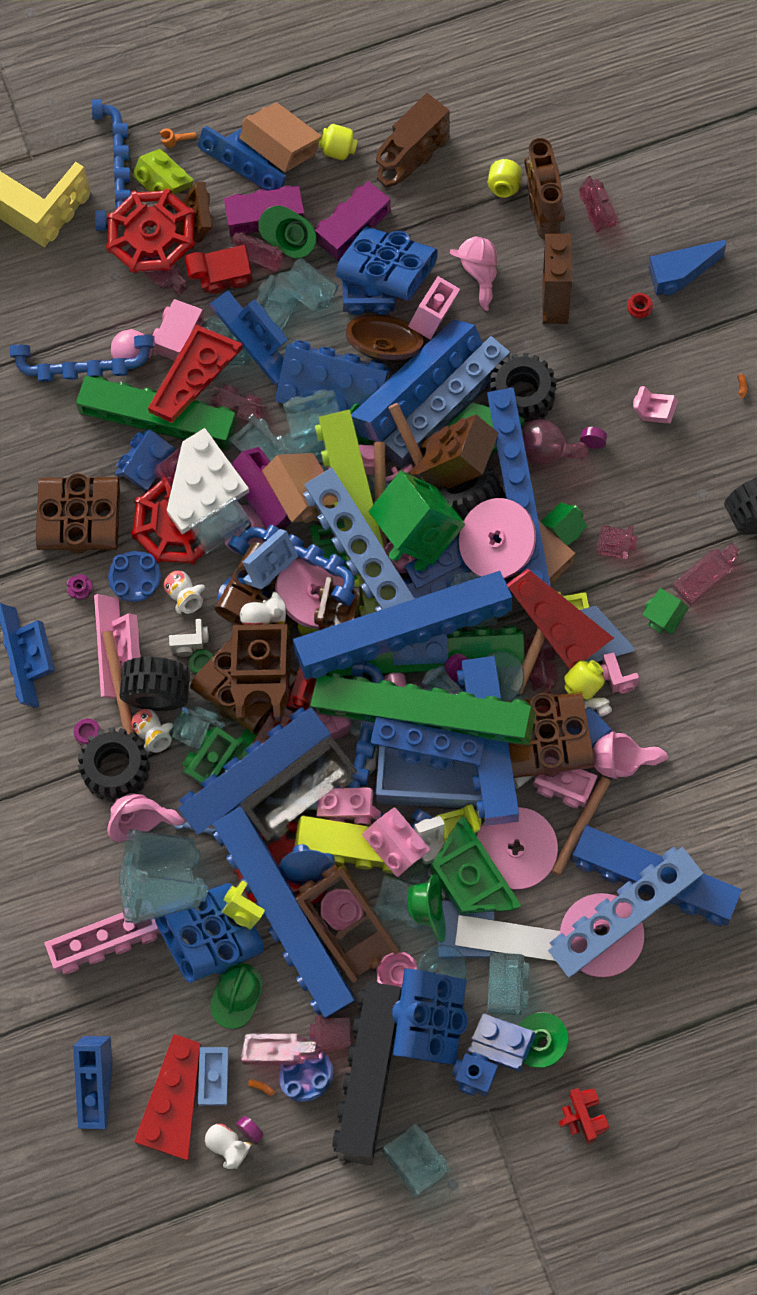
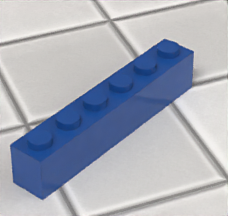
M453 319L358 407L351 416L359 436L376 442H381L397 427L388 407L398 403L406 419L483 344L476 326Z
M495 656L462 660V670H457L459 687L464 686L465 692L474 694L476 698L485 699L486 696L501 698ZM486 739L480 766L476 765L477 774L473 775L475 791H480L481 801H477L479 818H484L485 826L519 822V810L508 742Z
M303 707L299 708L289 716L292 720L285 727L278 724L267 733L270 737L262 744L257 740L245 749L248 755L240 761L235 757L224 765L223 768L226 771L219 777L212 774L201 783L204 787L196 794L191 790L178 800L182 804L177 808L197 835L331 734L311 707L306 711Z
M587 825L584 828L572 862L576 863V867L582 871L591 872L593 870L602 874L601 877L609 882L617 883V881H620L624 884L629 881L632 884L636 883L641 879L639 873L651 864L656 867L664 861L660 855ZM666 868L661 872L660 877L664 883L671 884L676 881L677 873L671 868ZM703 874L702 877L666 905L673 903L680 906L679 909L686 914L694 916L697 913L706 917L707 922L715 926H722V924L728 926L742 889ZM648 885L642 886L638 891L639 894L646 892L653 896L655 895L654 889Z

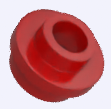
M636 293L629 298L627 310L631 316L645 318L652 312L653 302L648 295ZM640 304L644 306V309H637L635 306Z

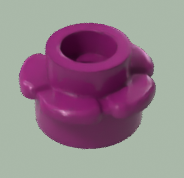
M78 574L76 577H71L68 580L67 593L72 598L83 600L90 595L93 584L88 580L87 576Z

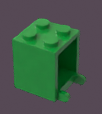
M401 470L368 511L394 545V548L389 553V558L398 561L404 553L415 557L418 560L415 562L414 568L419 572L424 571L429 564L433 565L466 525L436 486Z

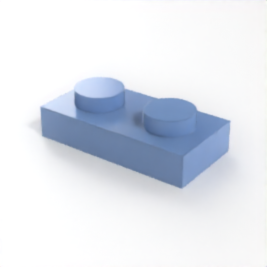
M200 1047L199 1106H228V1047Z

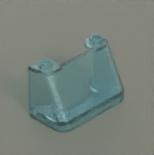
M129 829L119 873V889L124 921L126 923H142L195 908L200 905L201 901L205 902L208 886L204 885L202 878H196L194 881L192 873L193 866L198 865L200 850L195 849L194 839Z

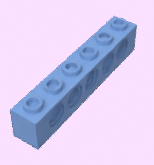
M492 336L406 419L419 449L425 440L447 426L490 385L491 375L495 373L497 364L502 365V360L506 357L510 360V351ZM395 429L383 441L385 442V456L402 469L409 465L413 459L399 429Z
M333 468L328 469L304 484V489L306 490L303 493L304 498L310 507L316 506L320 515L317 518L325 530L330 528L335 536L331 539L339 553L345 552L349 559L346 562L353 576L358 574L363 581L360 587L368 599L373 597L378 606L374 608L377 612L413 600V595ZM327 496H333L338 500V504L336 507L329 509L323 505V499ZM340 519L350 520L352 528L348 531L339 530L337 522ZM361 541L366 545L367 549L363 554H355L351 550V545L354 542ZM370 564H376L380 567L381 573L377 577H370L366 574V567ZM384 587H391L395 591V597L392 600H384L380 596V590Z
M672 847L661 856L664 860L656 867L653 864L646 867L639 873L641 876L640 880L634 884L630 881L617 890L618 897L611 902L608 898L594 908L597 912L589 919L583 916L572 925L575 929L567 936L561 933L550 942L552 948L548 951L568 978H571L703 876L704 873L683 847L678 850ZM666 868H671L677 873L676 881L671 884L664 883L660 877L661 872ZM648 885L654 889L655 895L653 899L643 901L639 898L638 891L642 886ZM620 903L631 905L632 914L628 918H620L616 914V908ZM598 920H606L610 924V930L604 936H599L594 932V924ZM577 937L585 938L588 944L587 949L582 953L574 952L571 947L572 941Z

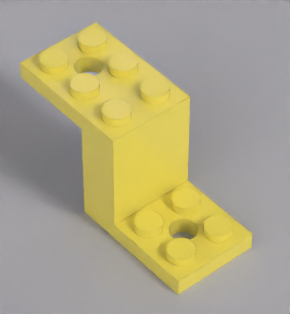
M77 162L73 164L45 199L0 171V219L44 248L50 241L52 242L56 239L60 228L65 222L68 223L73 218L75 210L80 204H84L90 195L85 169Z

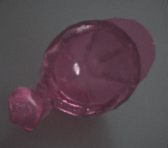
M548 420L527 421L521 428L526 457L533 463L539 465L555 462L561 456L571 459L578 457L580 460H583L589 454L587 444L580 441L568 444L563 432Z

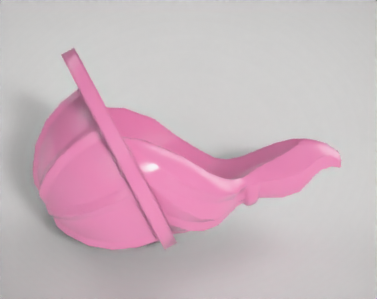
M476 236L466 240L459 250L450 249V254L459 257L464 269L478 281L480 286V306L484 311H489V303L493 298L492 282L496 277V265L499 262L497 261V251L491 241Z
M611 732L601 737L592 749L594 767L602 775L613 777L614 779L633 775L641 765L655 766L668 759V754L661 748H640L631 737L616 732Z
M129 793L116 799V802L110 808L111 815L107 831L108 836L113 841L122 842L134 835L143 834L154 829L161 822L179 826L184 824L186 820L175 810L162 808L158 803L146 798L143 794Z

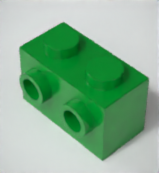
M217 726L212 727L210 731L207 729L203 731L197 740L200 746L195 753L190 752L182 763V766L185 767L182 774L203 787L201 783L212 774L218 775L239 741Z

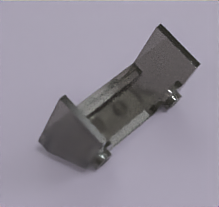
M329 735L240 803V806L267 841L272 837L277 840L288 831L286 825L333 788H336L338 785L342 789L355 780L353 775L358 771L331 735Z

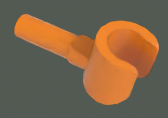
M168 128L160 131L162 138L170 137L167 140L161 141L167 148L174 147L178 141L197 138L196 132L173 134L172 130Z

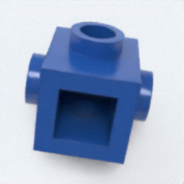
M473 1052L472 1055L465 1053L463 1060L457 1059L452 1075L456 1076L455 1085L460 1086L459 1091L465 1094L475 1096V1093L487 1097L498 1065L488 1062L489 1058L480 1053ZM476 1072L478 1075L471 1076L469 1073Z

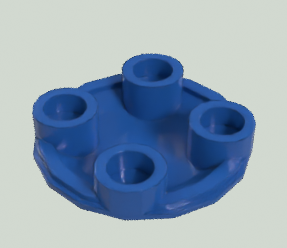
M131 551L114 557L109 569L108 580L110 588L116 596L124 601L138 602L146 600L155 593L160 585L161 572L159 565L151 554Z
M299 844L293 848V852L287 854L282 859L280 871L286 880L295 885L302 886L310 880L316 883L323 878L321 873L335 864V857L332 854L311 850L307 845Z
M317 1047L301 1049L285 1056L280 1062L279 1083L283 1093L292 1100L305 1102L320 1097L329 1088L333 1079V1065L329 1057Z

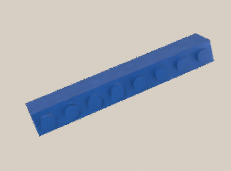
M514 388L487 392L493 428L499 433L496 439V446L506 499L514 501L525 508L530 514L536 529L534 552L529 562L520 571V574L529 569L551 587Z
M497 571L293 639L295 655L305 680L312 677L319 678L327 672L336 669H346L354 663L363 660L370 661L381 654L390 651L397 652L405 646L414 643H424L432 637L441 634H451L456 629L468 625L475 626L491 617H502L509 611H512V596L501 571Z
M240 806L215 821L213 825L216 830L212 832L220 846L225 844L230 853L226 856L234 870L239 868L244 877L240 881L242 882L243 880L247 883L245 887L248 894L253 893L258 901L255 904L265 910L261 918L267 917L271 924V927L268 928L271 936L276 943L281 941L285 951L282 954L290 967L295 965L300 974L296 977L297 981L304 991H310L314 998L310 1002L317 1015L323 1014L325 1018H330L356 1002L355 996L315 927L295 900L297 896L283 874H281L279 865L247 810Z

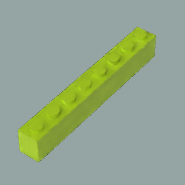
M350 409L320 416L318 419L319 425H315V431L318 441L323 440L325 450L321 451L324 467L329 466L333 468L384 549L379 526L368 512L373 506V501ZM345 518L342 519L344 528H340V530H350L352 528L351 521ZM361 541L354 542L351 545V550L355 554H363L367 549L366 545ZM370 564L365 569L366 574L370 577H377L381 573L380 567L376 564ZM357 574L354 587H360L363 584V581ZM384 587L380 590V596L384 600H392L395 597V591L391 587ZM362 590L363 605L359 606L360 615L364 616L376 612L374 608L378 605L373 597L368 599Z

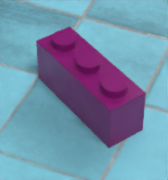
M367 181L363 186H358L345 203H340L327 220L324 219L317 225L315 230L316 243L339 261L364 227L374 228L391 212L390 198L370 181Z
M288 185L276 190H258L252 194H233L230 197L224 198L230 237L260 232L258 223L260 216L267 208L272 206L287 207L304 218L299 186L293 187Z
M260 447L242 451L231 465L249 488V493L244 495L248 504L255 510L265 527L268 528L269 525H273L279 529L287 528L291 521L262 472L270 463L269 459Z

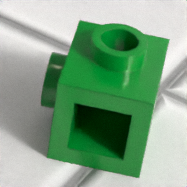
M562 502L540 521L567 546L577 540L588 527L582 518L584 516L583 512L576 505L571 506Z
M660 588L654 598L649 599L646 603L645 611L642 615L649 620L647 625L660 634L664 630L672 635L689 607L675 596Z

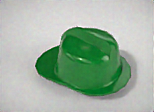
M272 206L261 214L258 223L262 238L284 254L292 258H302L314 249L316 244L315 230L305 218L284 206Z
M434 874L429 882L409 886L408 910L412 919L418 924L431 926L436 939L442 943L446 938L442 887L439 877Z
M239 963L231 966L226 972L221 974L210 1005L212 1017L217 1024L224 1028L235 1029L244 1026L250 1021L263 987L262 977L256 968L249 964Z

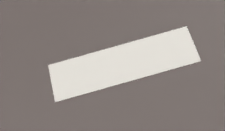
M459 915L455 945L555 961L548 950L552 948L550 942L560 935V931Z

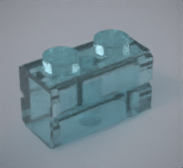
M234 497L190 525V531L203 552L207 554L233 535H236L237 531L241 532L250 526V519Z
M490 953L489 1014L522 1015V1007L528 1008V991L523 990V980H529V963H524L523 954Z

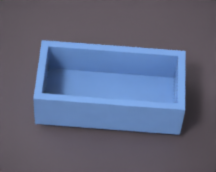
M379 746L376 788L377 804L462 809L466 805L472 804L474 809H477V801H481L480 791H475L473 775L477 774L476 765L454 761L453 769L446 767V770H438L430 767V764L427 763L408 764L402 758H398V750Z

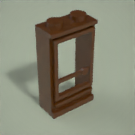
M545 234L542 275V324H568L572 286V234Z
M334 864L321 873L323 878L316 883L310 880L298 889L300 893L295 900L347 976L354 983L358 980L359 975L370 968L374 969L379 966L384 956L392 952L394 955L400 952V945L382 922L346 869V866L343 864L337 868ZM343 879L366 912V915L344 930H338L334 936L310 900ZM370 918L377 931L345 952L337 939L344 938L346 933Z

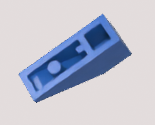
M721 240L650 256L648 269L656 295H671L687 286L724 257L726 241Z
M83 1036L73 1045L78 1129H106L112 1075L111 1036Z

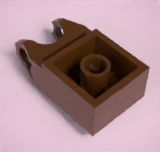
M428 93L392 126L393 133L377 151L376 163L380 165L377 180L385 187L397 185L422 163L426 164L431 159L433 152L448 142L450 138V110ZM388 152L387 157L383 161L381 159V156L384 153ZM395 169L397 175L392 180H386L382 176L383 172Z
M477 414L466 419L463 418L449 427L445 426L422 443L420 451L425 456L411 470L410 475L423 477L425 482L437 488L445 486L447 489L478 477L484 472L499 433Z
M287 624L233 625L230 676L231 693L236 703V719L238 723H244L250 706L257 701L269 702L273 706L275 722H282L283 712L289 701L291 635Z

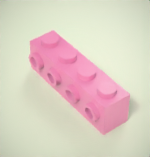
M151 902L44 942L54 970L57 973L62 972L63 975L77 971L79 969L78 965L83 963L96 964L106 959L104 955L114 951L116 954H122L131 950V945L141 941L142 944H147L157 940V935L161 933L155 923V911Z

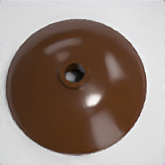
M370 314L359 316L351 320L346 328V338L356 351L371 359L382 362L409 359L422 349L424 341L422 334L408 327L409 322L389 315Z

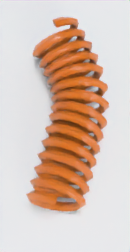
M739 374L737 375L740 383L738 395L739 398H744L748 390L745 375Z
M250 1079L248 1082V1087L262 1090L269 1097L275 1093L274 1089L263 1082Z

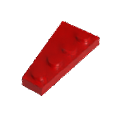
M195 325L148 407L149 413L173 423L242 351L243 344Z
M526 569L507 584L509 590L569 670L579 660L585 661L614 639L612 635L531 570Z
M173 1034L134 1140L136 1144L188 1162L201 1047L199 1042Z

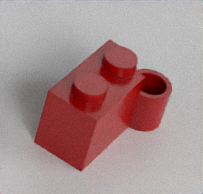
M245 245L207 254L195 252L185 256L188 278L200 279L204 293L217 294L225 288H243L248 283L254 282L249 254Z

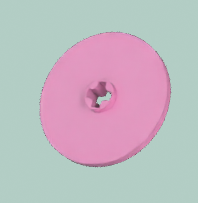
M503 498L490 499L473 508L465 518L464 523L466 525L459 534V548L464 562L477 575L482 577L501 571L505 579L521 571L531 559L536 545V529L530 514L518 503ZM495 534L499 535L502 539L500 544L495 543L496 541L493 539Z
M300 558L294 560L287 569L279 573L275 584V591L283 599L286 614L303 626L319 629V626L314 623V613L316 608H320V587L325 585L326 577H332L334 585L343 586V578L333 576L324 569L312 566Z
M518 807L519 822L485 826L484 822L477 833L479 841L511 890L528 889L542 882L550 874L558 854L557 838L549 822L539 813L522 807ZM515 842H520V847L524 848V851H519L518 855H513L512 850L508 849L509 846H514Z
M599 893L581 898L566 912L561 924L560 934L563 933L567 936L575 930L572 925L583 916L589 919L597 913L594 908L607 898L611 902L618 896ZM620 903L616 908V914L620 918H628L632 914L631 905ZM598 920L594 924V932H600L604 928L608 933L610 924L606 920ZM643 923L639 924L580 971L593 977L604 978L619 975L629 969L636 962L643 948ZM583 937L575 938L571 944L572 950L576 953L584 952L588 946L586 939Z

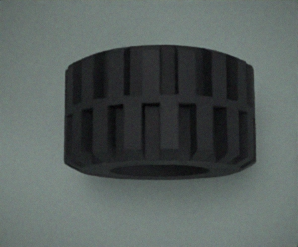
M523 353V357H518V354H512V359L510 360L507 357L504 358L502 365L497 364L495 373L491 375L490 392L508 389L517 382L531 383L537 389L535 394L529 397L515 396L518 414L526 422L524 426L528 425L529 421H532L534 424L539 422L540 416L544 419L548 415V410H552L555 401L556 378L554 377L553 369H548V363L545 360L540 362L539 356L529 357V353Z
M487 464L483 474L450 489H447L445 486L437 488L463 521L470 511L480 503L495 498L506 499L505 492L493 468Z
M757 477L736 488L724 502V506L740 535L757 533Z
M138 657L127 660L122 665L120 699L133 707L150 709L152 711H168L184 707L188 703L190 669L178 661L162 657Z
M110 727L106 733L103 732V729L97 731L98 736L95 738L93 735L87 738L89 744L83 743L81 747L83 753L78 755L80 763L78 765L79 772L92 794L95 793L97 798L101 800L106 797L108 802H114L115 798L119 799L129 793L136 794V789L141 791L144 788L143 781H148L150 764L144 746L140 740H137L136 735L132 732L127 734L126 729L122 728L119 729V732H116L114 727ZM115 753L124 754L129 757V765L120 775L109 777L99 772V766L105 757Z

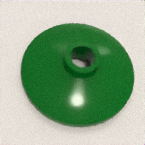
M545 1012L535 1013L523 1019L518 1025L532 1030L536 1034L528 1056L523 1061L527 1066L547 1068L556 1064L566 1053L569 1044V1034L565 1024L557 1016ZM541 1040H548L545 1047H539Z

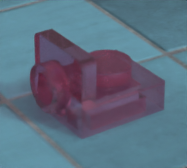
M602 525L596 553L627 559L629 550L635 551L638 536L633 535L634 526L629 525L628 530Z
M315 1016V1024H310V1041H315L316 1047L320 1049L350 1048V1018H321V1016Z

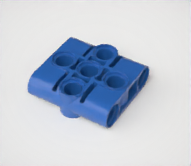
M366 226L340 259L336 270V277L363 286L365 291L373 296H380L385 293L410 301L435 266L438 250L410 240V236L405 232L394 231L387 233Z
M225 883L204 892L195 891L189 898L160 908L154 913L155 923L182 975L190 983L214 973H224L231 966L259 956L264 952V944L255 925L250 930L247 927L238 925L234 919L222 913L227 904L223 899L232 886L230 883ZM183 939H186L189 944L185 943Z
M404 969L401 997L395 1003L392 1010L393 1021L397 1024L393 1050L394 1056L442 1064H456L460 1034L466 1030L468 1025V1017L463 1010L466 979L423 970Z

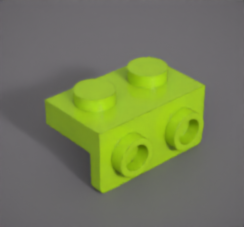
M161 149L140 156L133 172V177L148 191H164L167 188L172 190V194L191 188L194 179Z

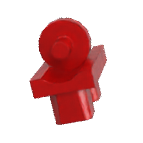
M579 1088L571 1090L569 1096L576 1114L573 1115L570 1105L563 1107L562 1111L565 1118L558 1121L560 1128L568 1126L571 1135H576L580 1133L577 1126L579 1122L587 1144L595 1142L597 1136L609 1130L604 1114L590 1119L587 1109L600 1104L596 1090L589 1089L581 1092Z

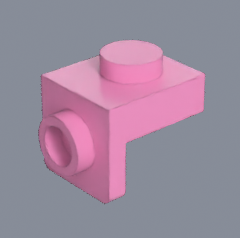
M641 386L638 395L634 398L633 409L642 421L671 423L678 400L675 395L651 394L647 387Z
M614 652L603 656V662L600 666L604 670L602 674L605 681L608 680L611 692L625 694L633 691L639 683L638 673L622 677Z

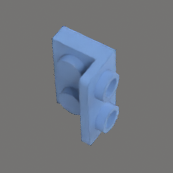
M279 529L243 561L248 575L244 578L247 585L262 589L269 585L272 579L281 571L287 569L298 557L287 531Z

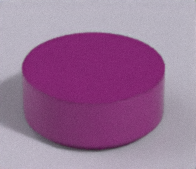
M587 427L582 430L580 437L582 445L592 449L605 447L607 433L597 427Z
M455 654L445 663V674L454 682H458L457 670H462V660H469L463 654Z
M82 719L74 727V737L81 746L83 743L88 745L89 741L87 738L91 735L94 738L97 737V731L101 730V728L93 719Z
M243 1116L236 1123L239 1131L252 1143L257 1144L262 1139L263 1132L248 1117Z

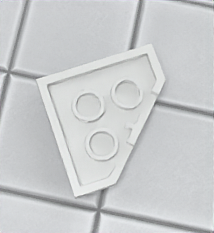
M205 428L182 442L167 507L169 517L179 531L184 534L249 493L247 485Z

